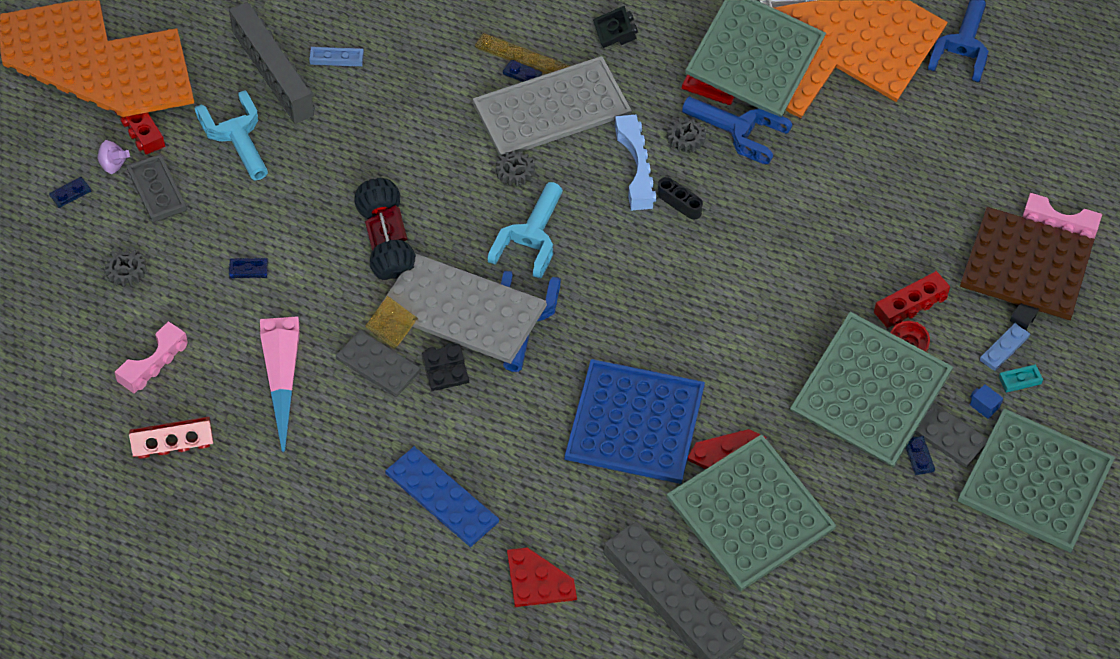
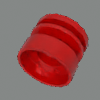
M903 321L895 325L891 330V334L928 353L930 337L923 325L914 321Z

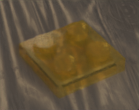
M387 296L365 327L395 349L418 318Z

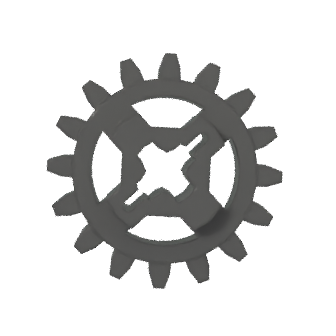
M686 117L683 121L679 118V122L673 121L672 125L668 127V143H672V148L677 146L678 151L684 149V152L687 153L688 149L694 152L695 147L700 149V146L704 145L706 139L705 127H701V122L695 123V119L689 121L688 117Z
M512 151V154L505 152V157L500 156V161H496L498 179L502 178V183L509 182V186L512 183H515L516 187L519 186V183L525 185L526 180L531 181V176H534L535 163H533V158L528 159V154L522 155V151L518 154L515 151Z
M126 249L124 253L119 250L117 255L112 253L113 258H107V264L104 265L106 277L109 278L110 282L114 281L116 286L119 283H122L123 287H125L126 283L133 286V281L139 283V277L144 278V272H147L145 259H143L141 253L137 255L136 250L132 251V253H129V249Z

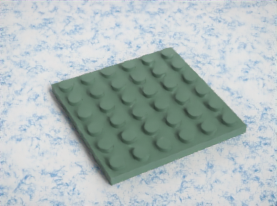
M725 0L686 68L685 73L759 109L782 117L826 33L757 0Z
M849 312L790 410L894 468L951 374L953 366L860 316Z
M1003 409L959 496L958 502L1071 553L1115 457L1014 412Z
M762 434L666 495L671 505L740 592L836 528V524Z

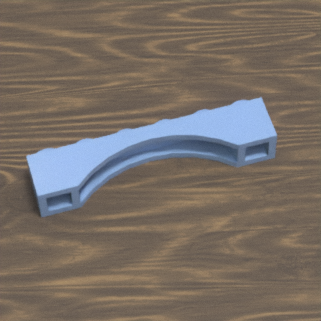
M637 114L615 116L617 141L622 143L631 152L637 165V173L629 185L628 192L631 211L653 209V202H656V193L652 191L653 178L649 177L650 164L646 163L648 155L647 149L643 148L645 146L644 135L640 134L642 132L641 121L638 122Z

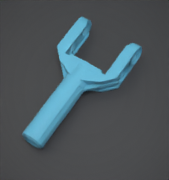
M247 91L239 92L238 96L248 116L243 115L219 123L217 126L204 105L195 106L197 118L207 137L216 141H232L251 179L256 181L266 177L268 174L267 168L248 135L256 126L258 115L257 109Z
M553 182L546 184L526 224H514L500 230L489 251L488 263L496 265L505 246L509 244L510 240H514L516 243L540 250L534 262L533 276L540 279L543 277L553 257V243L543 230L563 192L558 184Z

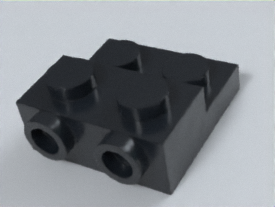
M625 6L593 19L603 48L617 42L623 45L637 39L638 29L635 23L632 24L631 22L634 21V17L631 11L626 10Z
M448 343L444 348L436 349L435 347H430L425 352H422V360L431 391L469 383L460 344Z

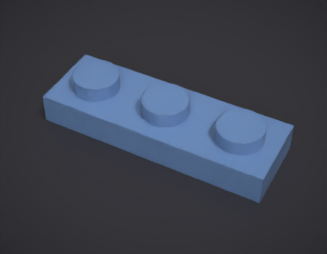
M311 47L309 61L310 65L362 66L364 50L357 48Z
M1014 323L980 357V361L996 371L1029 338L1030 333Z

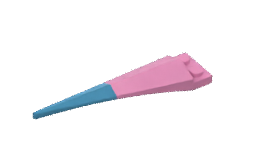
M299 317L260 319V336L282 452L285 451L293 380L300 337Z

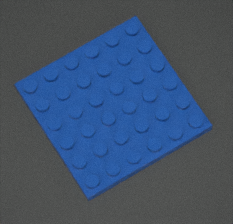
M591 359L568 441L565 460L682 484L705 382Z

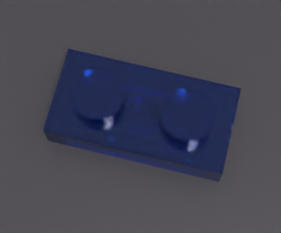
M512 59L503 70L504 75L520 82L542 76L541 71Z
M79 177L50 192L49 196L57 207L61 208L91 192V189L84 179Z
M268 258L230 259L229 278L268 277Z
M924 436L911 438L906 446V451L915 475L934 472L935 467Z

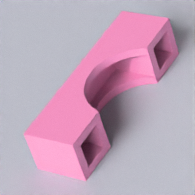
M1030 193L1023 217L1027 220L1030 219L1035 222L1044 223V225H1051L1053 228H1061L1063 231L1068 230L1071 233L1074 232L1080 234V236L1095 239L1102 214L1083 209L1075 215L1061 214L1052 208L1047 197Z
M169 321L155 334L158 348L152 356L139 361L128 359L115 371L117 382L132 393L142 390L151 377H156L165 364L171 363L174 356L186 348L188 343L186 333Z

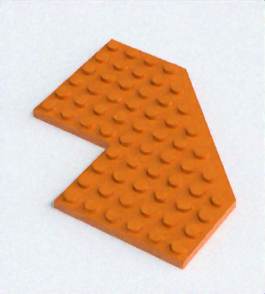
M73 0L0 14V52L3 66L7 68H15L17 72L28 77L30 75L34 76L37 81L47 85H55L57 89L63 92L76 94L77 98L87 102L92 101L98 107L108 111L111 109L122 117L194 104L177 28L108 41L100 0Z
M815 0L774 7V9L826 33L786 111L802 118L835 68L897 102L948 22L910 0Z

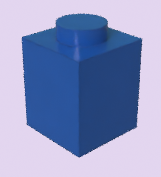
M986 384L980 389L976 388L970 396L972 398L970 406L987 419L1001 407L1003 397Z

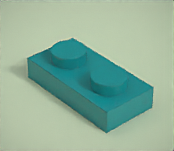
M1036 364L999 374V379L1006 393L1040 385L1043 382Z

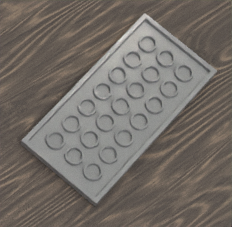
M602 56L473 98L472 101L499 156L504 157L505 152L512 154V151L519 153L520 151H525L615 120V116L631 115L632 112Z
M416 254L414 268L400 274L377 311L379 314L511 364L546 308L547 303L546 300Z

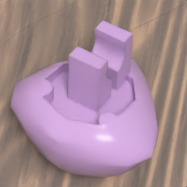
M105 140L100 145L98 151L99 164L104 171L110 174L117 172L126 158L130 157L129 150L124 151L117 144Z

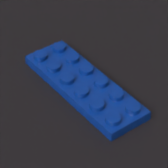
M415 446L385 470L386 475L469 547L473 546L499 522L498 517Z

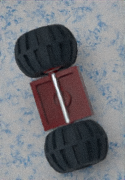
M373 178L363 182L356 190L354 203L358 212L368 219L365 221L372 248L370 268L378 279L398 278L401 273L414 268L416 257L412 247L405 242L408 239L399 208L400 192L397 186L386 178Z

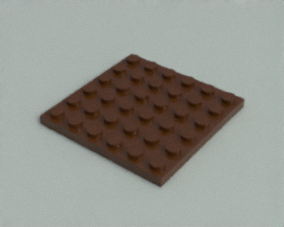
M987 207L960 287L1014 304H1026L1039 308L1040 312L1071 321L1095 239Z

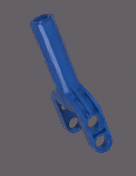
M985 0L969 1L958 34H949L938 38L928 70H936L941 54L946 49L948 52L977 58L972 81L980 82L989 51L975 37L986 7Z
M690 96L685 100L682 108L684 114L730 132L737 154L762 164H769L773 158V153L768 147L747 139L755 127V123L768 126L785 134L789 133L792 128V122L788 118L779 117L762 109L750 110L739 117Z
M504 271L501 285L511 287L512 271ZM552 277L550 279L545 299L547 306L537 321L545 320L555 314L561 278ZM529 335L512 363L504 362L503 366L506 370L512 372L522 370Z

